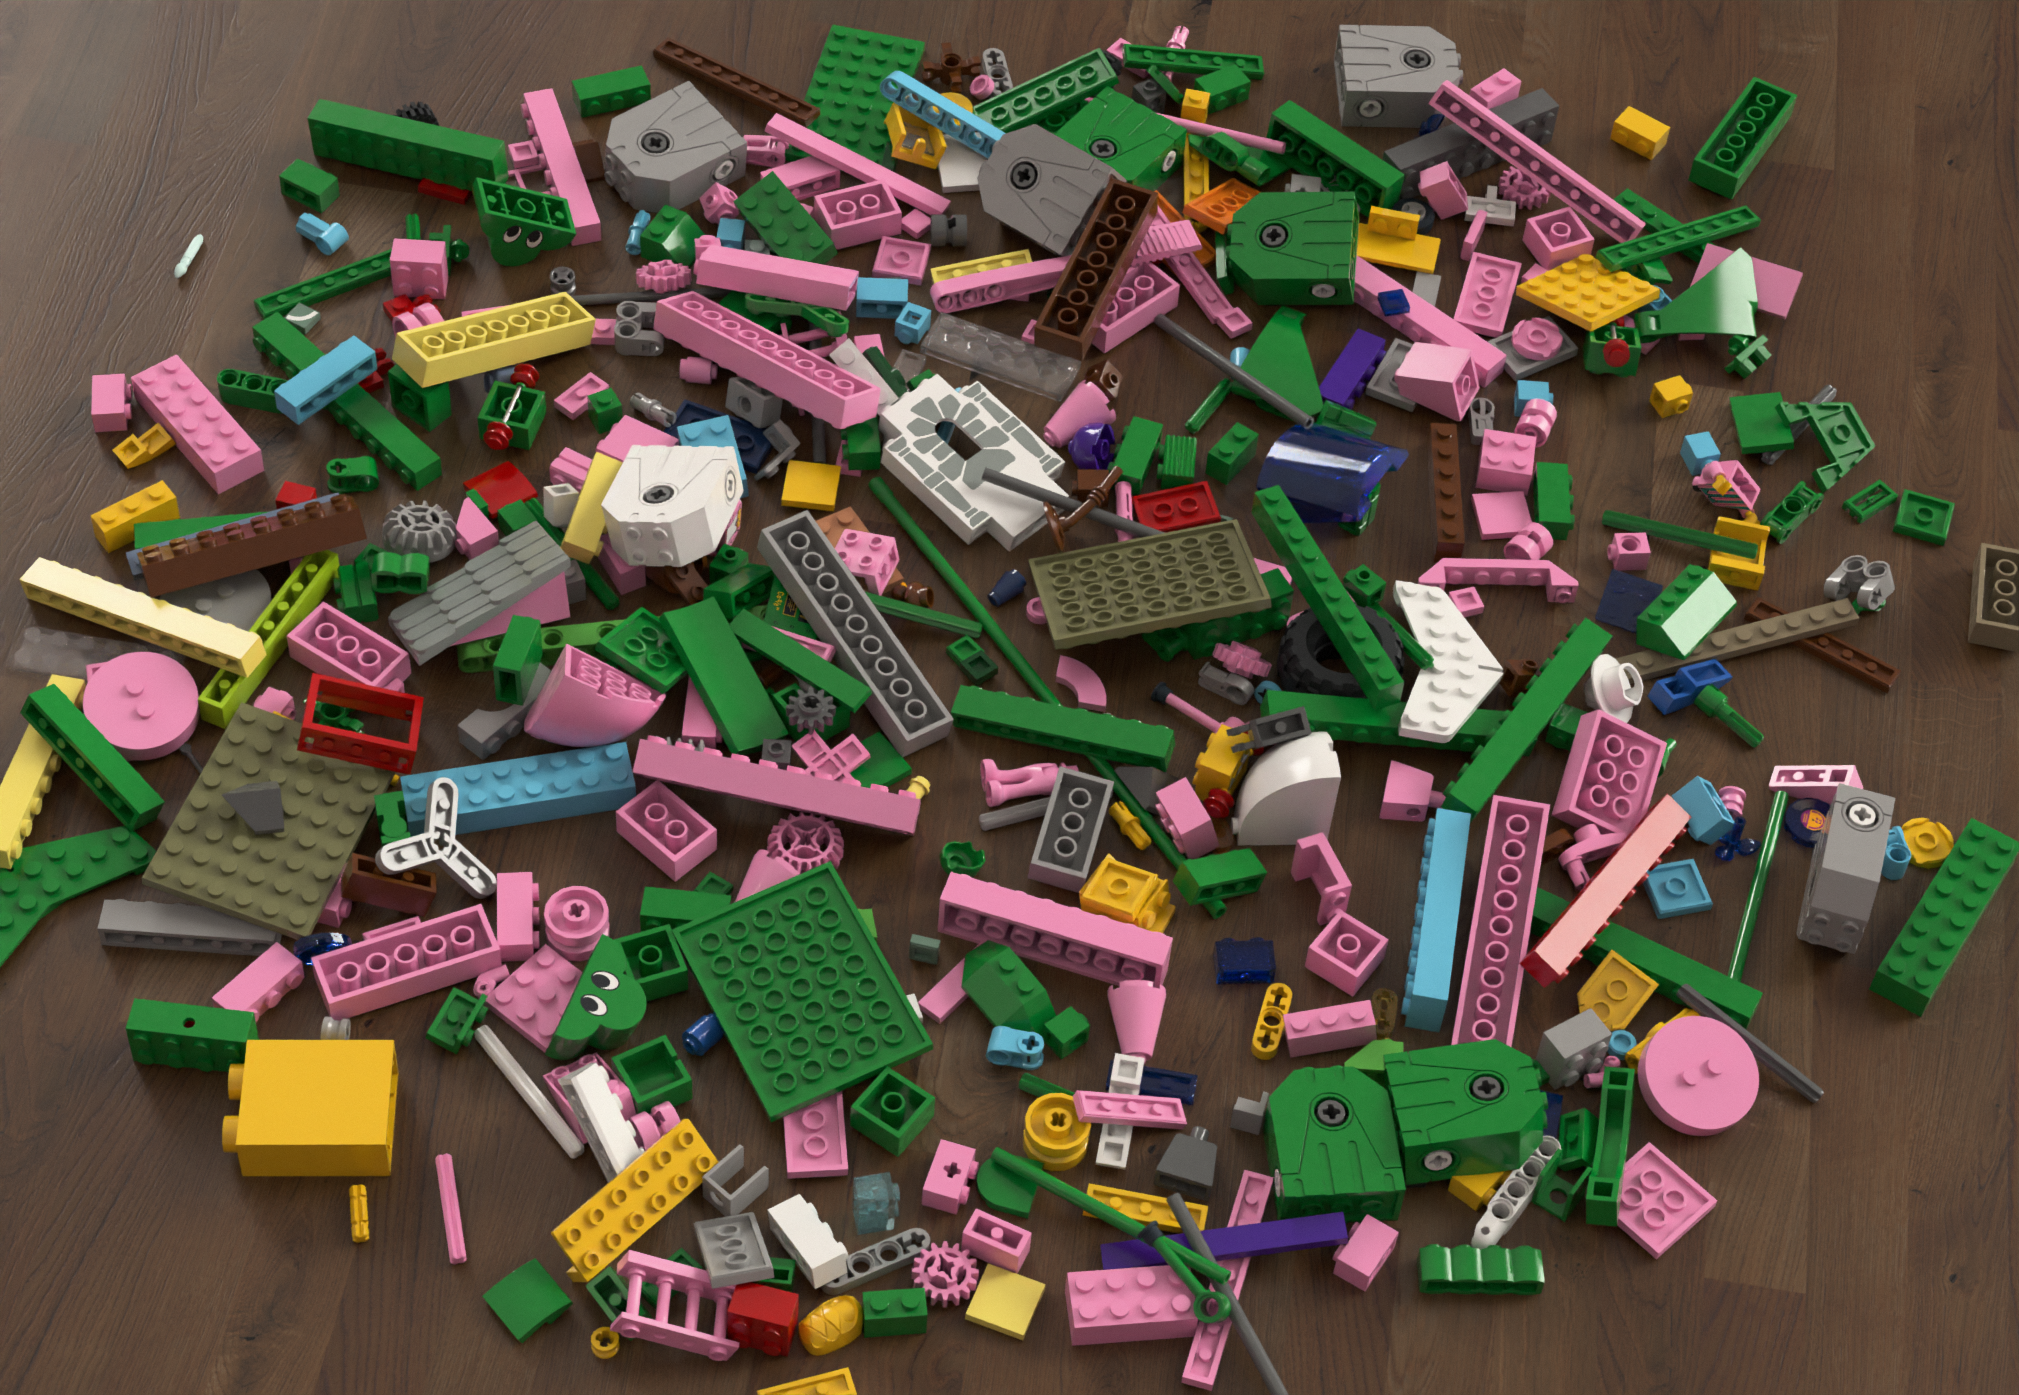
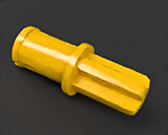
M1119 801V805L1117 802L1114 803L1109 809V814L1119 824L1121 833L1128 835L1137 848L1145 850L1151 844V838L1140 826L1141 821L1130 813L1123 802Z

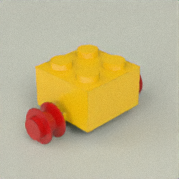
M1221 724L1217 733H1211L1206 748H1208L1206 753L1201 752L1195 764V768L1198 770L1192 782L1196 786V795L1200 800H1203L1206 812L1214 818H1225L1228 816L1229 808H1232L1234 805L1232 795L1247 770L1249 756H1260L1264 751V748L1256 750L1251 748L1232 753L1231 747L1235 744L1250 742L1248 731L1237 736H1228L1226 730L1231 729V727Z

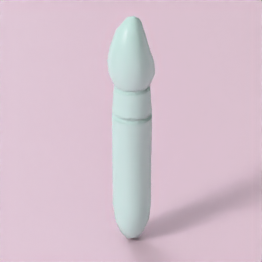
M201 234L194 237L180 263L176 265L174 271L175 278H180L187 272L188 266L203 243V236Z

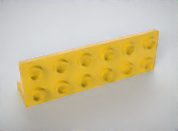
M689 1119L681 1120L551 1232L553 1238L573 1264L566 1272L572 1282H589L702 1183V1176L719 1163Z

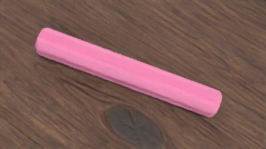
M446 1153L438 1155L435 1161L450 1262L456 1265L464 1263L467 1258L452 1156Z

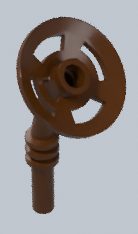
M1114 466L1101 484L1095 486L1090 494H1088L1086 497L1087 501L1068 517H1065V515L1059 517L1055 509L1047 501L1043 502L1048 526L1059 553L1064 551V532L1070 531V527H1073L1092 509L1101 505L1108 496L1107 492L1123 473L1120 467Z

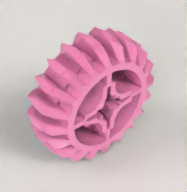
M801 811L799 817H795L790 813L788 821L780 818L778 826L773 825L767 840L768 857L773 860L776 856L781 857L800 874L831 861L835 869H838L840 860L843 858L844 840L841 837L840 829L835 828L833 820L826 822L824 815L816 818L814 812L810 816H805ZM787 842L791 844L788 851L784 849V845ZM822 844H825L827 846V849L824 852L820 851V846Z

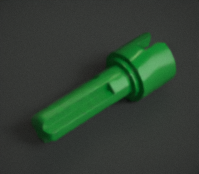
M1713 684L1706 686L1696 697L1694 705L1709 718L1718 717L1754 748L1763 741L1764 735L1728 705V697Z

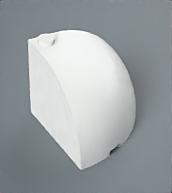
M1311 732L1308 735L1280 742L1268 749L1253 764L1239 789L1234 818H1231V834H1236L1237 846L1296 845L1297 840L1322 832L1328 840L1341 774L1337 753L1333 751V741L1327 732Z

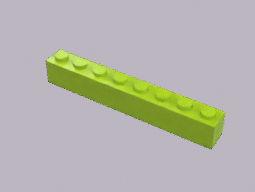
M324 550L306 555L248 631L255 632L261 637L267 655L248 678L220 668L198 698L202 720L224 729L228 727L241 702L246 703L287 648V635L316 609L333 586V578H338L337 568L339 567V559L337 553Z

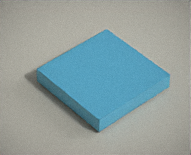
M1694 859L1660 864L1651 872L1649 870L1646 871L1649 877L1643 882V885L1658 919L1711 910L1713 903Z

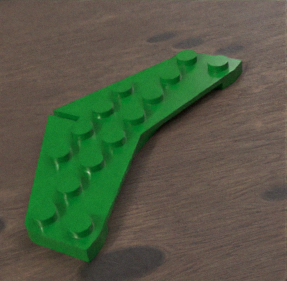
M126 826L22 848L20 857L15 859L10 869L11 873L6 868H0V967L44 916L66 900L132 872L135 875L145 872L157 851L135 831L130 832Z

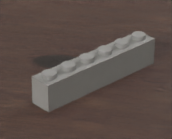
M104 899L97 928L101 945L261 956L276 942L280 944L282 937L280 933L205 906H191L182 903L162 904L153 901L133 902L124 899Z

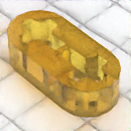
M1388 988L1377 989L1371 999L1377 1040L1390 1039L1395 1026L1398 997L1394 991ZM1381 999L1387 1000L1386 1010L1381 1009ZM1379 1019L1384 1020V1030L1378 1029Z

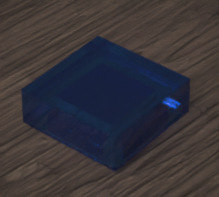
M1403 289L1378 293L1377 299L1385 317L1409 313L1410 305Z

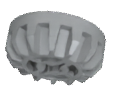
M409 501L406 507L399 504L385 516L382 542L388 552L401 556L409 553L424 554L429 556L430 563L447 557L455 547L456 523L453 521V517L446 510L443 511L438 504L429 507L427 501H423L422 505H415L413 501Z

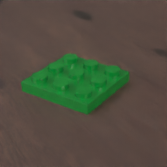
M643 607L639 608L601 638L595 648L596 651L607 659L618 664L661 694H664L688 674L658 617Z

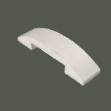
M1115 1053L1109 1093L1139 1095L1145 1058ZM1103 1124L1096 1165L1125 1170L1133 1126Z

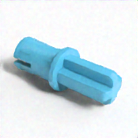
M640 210L636 214L633 225L628 230L629 238L625 248L632 255L640 254V235L647 228L651 218L650 214L644 210Z

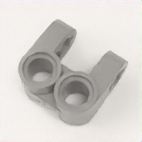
M624 301L617 306L614 338L615 349L618 353L625 356H657L663 352L664 336L656 331L642 330L643 328L654 327L657 303Z
M1860 555L1850 556L1843 560L1841 565L1828 577L1824 585V595L1826 598L1838 601L1844 599L1850 592H1858V605L1870 610L1878 608L1895 590L1890 565L1885 561H1874L1868 564L1867 559Z

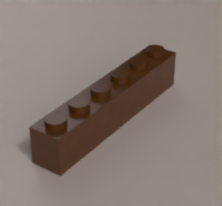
M1430 423L1426 448L1433 562H1439L1442 558H1461L1464 548V528L1457 425Z

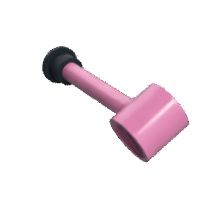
M1163 681L1152 692V701L1171 705L1214 733H1217L1221 724L1231 728L1246 725L1236 717H1230L1222 723L1217 722L1175 696L1173 691L1166 687V683Z

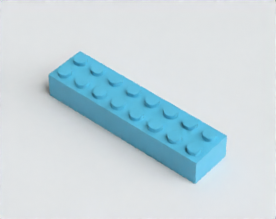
M626 742L400 776L408 831L411 837L424 833L428 787L432 782L441 777L451 779L458 788L455 835L617 810L636 797V786Z
M1437 808L1435 819L1429 818L1427 835H1425L1423 844L1424 857H1422L1420 867L1421 880H1419L1417 889L1418 903H1416L1414 912L1415 925L1412 929L1410 941L1412 947L1407 963L1409 970L1404 986L1406 992L1401 1008V1014L1406 1015L1405 1027L1439 1032L1449 994L1471 818L1470 813Z

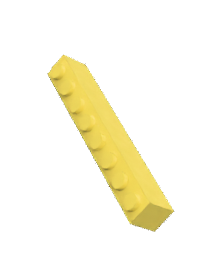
M52 674L47 686L55 684L82 713L83 695L86 688L85 680ZM30 723L0 785V868L11 869L15 859L20 857L25 836L28 837L30 835L32 821L35 815L40 813L44 794L49 793L54 772L59 771L62 762L60 755Z

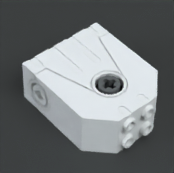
M632 445L601 504L612 549L629 566L669 565L672 567H682L714 552L744 491L734 447Z

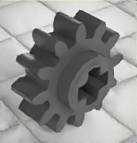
M812 687L808 689L806 694L799 689L797 698L794 696L789 697V705L786 706V716L789 717V725L797 724V732L807 728L808 733L812 735L814 728L824 732V724L833 725V717L836 716V706L833 705L832 696L824 698L823 689L818 694L814 693Z

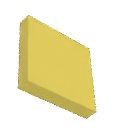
M988 1263L965 1314V1319L1023 1340L1045 1291L1046 1284Z

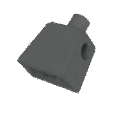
M1195 1126L1192 1128L1190 1136L1181 1133L1175 1135L1157 1166L1154 1180L1155 1186L1209 1202L1217 1146L1214 1143L1207 1142L1209 1137L1207 1129Z

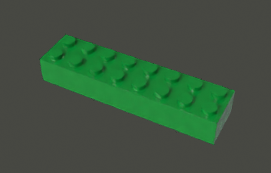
M323 99L318 100L307 118L314 155L421 180L426 178L437 184L444 183L472 191V185L476 177L503 184L509 178L503 140Z
M1971 818L1879 966L1869 990L1921 1017L2014 864L2019 853V842Z

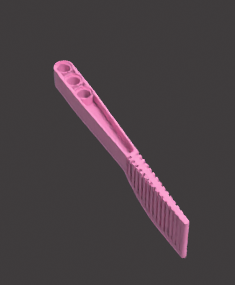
M1183 220L1151 226L1131 266L1136 267V264L1143 265L1142 262L1147 264L1151 260L1155 262L1156 259L1163 260V258L1167 259L1169 256L1174 257L1178 254L1182 255L1183 253L1201 250L1202 245L1191 222ZM1071 255L939 281L932 285L930 295L938 312L951 313L1054 288Z

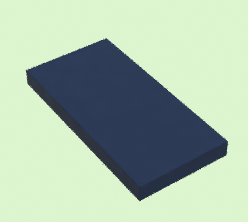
M684 399L676 412L677 418L675 423L671 424V427H666L663 432L678 439V426L728 414ZM728 415L743 468L746 471L757 474L774 447L763 434L767 428H757L748 421Z

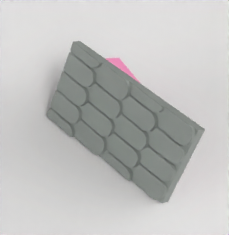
M534 521L499 540V545L469 560L464 568L427 587V592L394 609L390 616H388L389 626L420 666L450 646L506 633L513 615L531 617L540 620V624L569 618L570 610L564 571L571 567L570 558L537 521Z

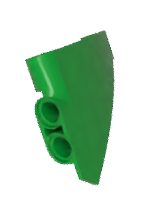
M1217 132L1207 137L1192 134L1188 136V142L1191 147L1225 170H1235L1257 186L1275 179L1292 168L1269 152L1244 146L1223 132Z
M1740 247L1663 309L1635 314L1634 328H1637L1639 331L1640 342L1651 343L1662 337L1674 334L1739 335L1741 337L1746 336L1749 339L1748 343L1755 341L1757 335L1754 315L1758 308L1752 257Z
M1281 306L1257 338L1240 368L1309 416L1314 417L1320 414L1324 404L1301 330L1304 317H1307V314ZM1233 381L1231 393L1252 401L1255 400L1256 405L1262 410L1293 421L1239 382Z

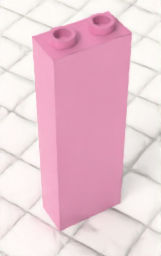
M711 244L705 252L701 253L700 258L696 259L694 264V274L697 275L696 284L845 311L856 296L859 271Z

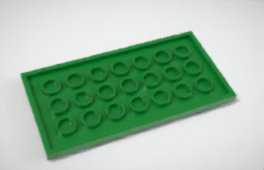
M832 24L804 99L805 102L820 108L821 115L807 129L882 166L887 141H891L887 125L884 124V121L894 102L882 95L880 84L894 71H901L915 78L925 49V42ZM891 81L892 86L898 89L897 84ZM789 144V148L784 153L785 160L791 162L812 156Z

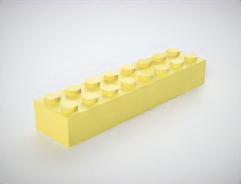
M562 292L398 332L396 334L392 360L422 388L590 345L596 319L570 295Z

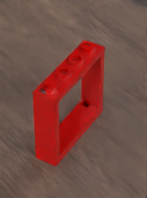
M312 673L297 751L410 775L417 750L424 697ZM318 691H322V695H318ZM316 701L410 721L408 742L403 743L312 723ZM406 710L412 711V714H405ZM305 738H314L313 744L304 742ZM399 757L407 759L406 764L399 763Z

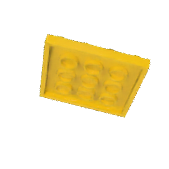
M1582 254L1518 285L1516 295L1586 330L1593 331L1658 299L1660 289L1647 281L1631 276L1628 272L1621 270L1610 272L1592 255Z

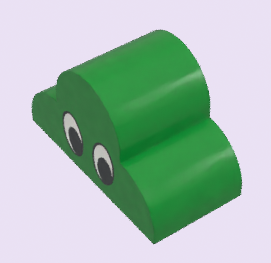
M478 177L474 180L472 193L481 228L487 235L491 255L496 262L505 266H520L532 261L539 254L540 250L560 249L569 244L576 236L575 226L566 198Z
M604 934L601 935L544 1055L553 1059L568 1060L579 1056L588 1045L602 1050L616 1049L630 1039L644 1016L647 1005L645 993L634 979L623 974L626 964L625 956L621 947L612 938Z

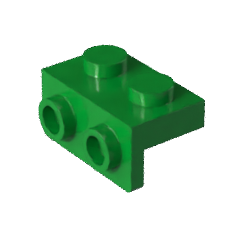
M453 987L429 1028L425 1039L458 1054L462 1045L468 1047L475 1034V1031L472 1030L475 1022L481 1024L489 1009L485 1006L488 996L482 993L478 1000Z

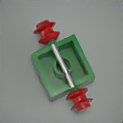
M1624 316L1593 331L1586 330L1582 349L1585 370H1589L1594 374L1614 373V375L1623 378L1636 376L1642 349L1638 329L1624 327Z
M516 365L514 373L510 377L512 384L495 380L478 415L479 439L484 440L494 450H503L508 446L530 450L546 415V400L544 391L534 389L535 382L539 379V373L532 365Z

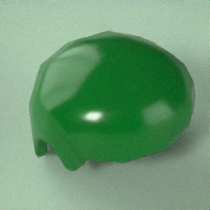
M970 841L946 843L939 854L940 864L948 875L953 872L965 874L973 878L986 861L984 850L976 851Z

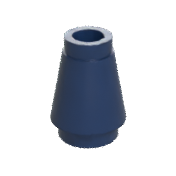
M1012 569L1010 572L1006 571L987 595V598L992 605L999 607L1001 604L1022 593L1027 585L1026 580L1015 569Z

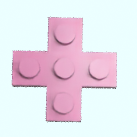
M815 730L812 735L806 734L791 746L792 750L807 767L804 770L806 775L815 776V772H822L832 775L833 781L843 782V778L854 779L850 773L871 758L870 753L854 734H851L832 750H830Z

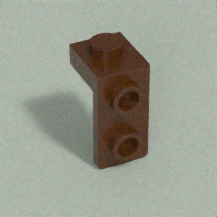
M691 563L682 567H672L669 565L663 567V572L686 602L681 608L703 601L704 588L708 586Z

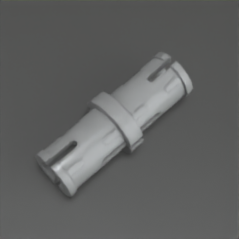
M635 393L637 397L634 395L631 397L630 406L644 413L647 419L656 420L665 427H671V424L675 423L676 413L663 407L661 402L655 399L651 400L641 393Z

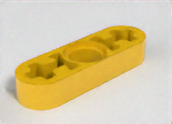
M1274 983L1267 988L1254 1032L1251 1051L1254 1056L1262 1060H1269L1277 1054L1284 1029L1283 1015L1288 1014L1291 1005L1292 991L1283 983ZM1277 995L1282 996L1279 1008L1274 1006ZM1268 1016H1273L1280 1023L1277 1026H1269L1264 1022V1019ZM1265 1035L1270 1036L1267 1048L1261 1047Z

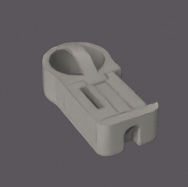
M1475 398L1469 406L1470 438L1473 445H1480L1484 429L1493 430L1495 407L1486 398ZM1480 408V414L1476 413L1473 409Z
M1206 662L1199 671V676L1201 677L1198 680V684L1201 687L1227 698L1235 704H1246L1254 694V687L1246 678L1232 672L1228 674L1211 666L1210 662Z

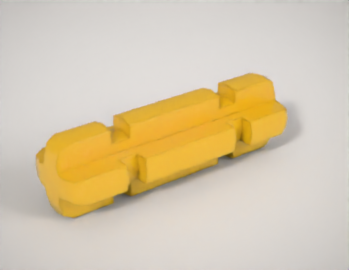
M362 1184L352 1185L349 1188L352 1239L356 1243L366 1242L369 1239L366 1187Z

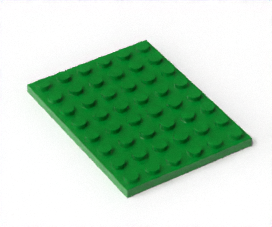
M831 861L672 929L683 957L770 1122L876 1076L887 1066L889 1068L896 1067L933 1050V1043Z

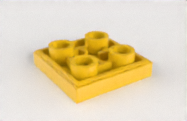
M789 460L781 506L834 511L841 466Z

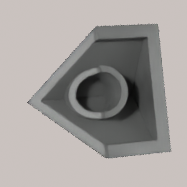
M1117 767L1114 770L1142 807L1156 815H1159L1155 806L1159 803L1156 792L1177 782L1179 779L1154 767Z
M277 781L246 784L222 794L225 800L254 830L255 835L284 832L281 790Z

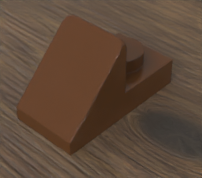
M593 139L572 143L586 183L605 180L599 143L594 142Z

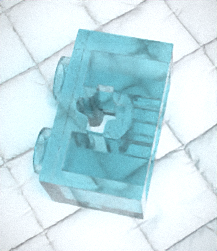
M890 1172L853 1178L852 1210L858 1235L894 1229V1217H899L897 1201H900L898 1184L892 1183Z

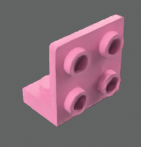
M845 529L835 547V550L853 576L864 577L869 593L881 596L900 560L895 537Z

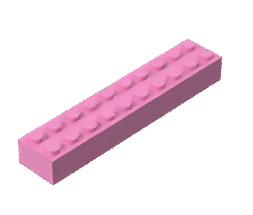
M694 291L657 301L653 329L663 334L665 338L673 339L680 343L682 347L691 349L699 353L701 357L718 363V366L737 373V376L752 381L757 387L765 388L774 393L776 397L783 398L793 403L795 407L812 413L814 417L831 423L834 428L845 429L848 426L863 423L876 417L881 388Z
M648 735L647 740L640 739L633 768V773L639 777L811 814L814 812L815 815L819 816L824 815L828 818L914 836L921 805L920 799L916 798V793L899 790L898 794L889 793L888 787L871 784L870 788L861 787L860 781L850 778H843V782L833 781V777L830 774L815 772V776L806 775V771L799 767L787 766V770L778 769V765L775 762L760 759L759 764L750 763V759L747 756L733 753L731 758L722 756L723 753H720L721 751L704 747L703 752L695 751V747L691 744L676 741L675 746L667 745L665 739Z
M1493 795L1451 1045L1496 1039L1512 1047L1524 968L1519 963L1527 953L1550 804Z

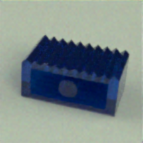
M1255 937L1249 941H1236L1233 938L1215 941L1213 960L1215 978L1218 985L1221 983L1225 985L1227 983L1265 984L1268 982L1271 984L1274 982L1276 960L1273 940Z

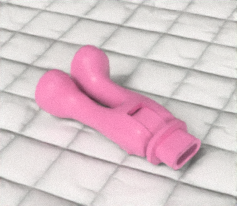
M983 759L980 764L983 791H986V802L989 807H993L1015 798L1040 794L1051 795L1059 768L1055 763H1040L1013 770H998L993 760ZM1065 763L1059 764V767L1078 771L1077 765L1066 766Z

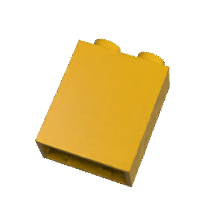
M247 1040L245 1063L230 1064L229 1099L240 1100L239 1116L224 1117L222 1128L224 1153H238L242 1176H390L399 1073L394 1040Z

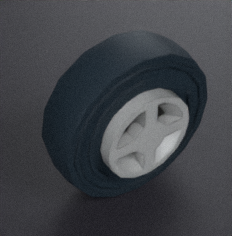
M1406 198L1398 201L1392 207V210L1420 215L1417 234L1425 235L1432 229L1435 214L1433 208L1428 203L1420 199Z

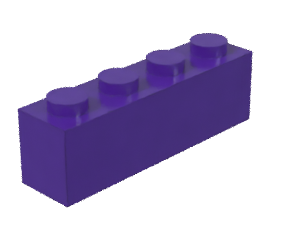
M1359 328L1356 330L1319 386L1323 404L1328 400L1350 410L1353 409L1355 398L1362 396L1366 381L1372 379L1376 372L1377 364L1380 365L1387 351H1384L1385 339Z

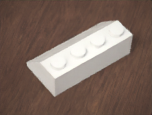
M589 1063L558 1079L609 1183L645 1151L643 1148L638 1149L633 1139L636 1137V1132L630 1121H625L620 1112L623 1106L617 1094H612L607 1085L610 1080L603 1066L598 1067L597 1063Z

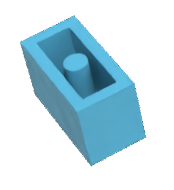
M858 277L856 317L897 319L908 302V279Z
M1696 776L1672 795L1673 799L1691 816L1687 822L1690 826L1688 827V832L1696 841L1701 840L1712 845L1736 826L1711 782L1699 776Z

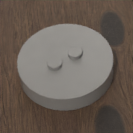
M255 569L166 593L160 596V600H165L169 604L180 608H187L203 616H210L214 620L225 624H232L236 628L248 632L272 601L266 579Z

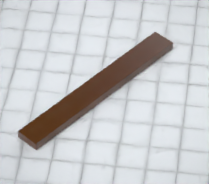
M669 37L653 50L655 58L769 112L777 113L805 128L821 115L820 108Z

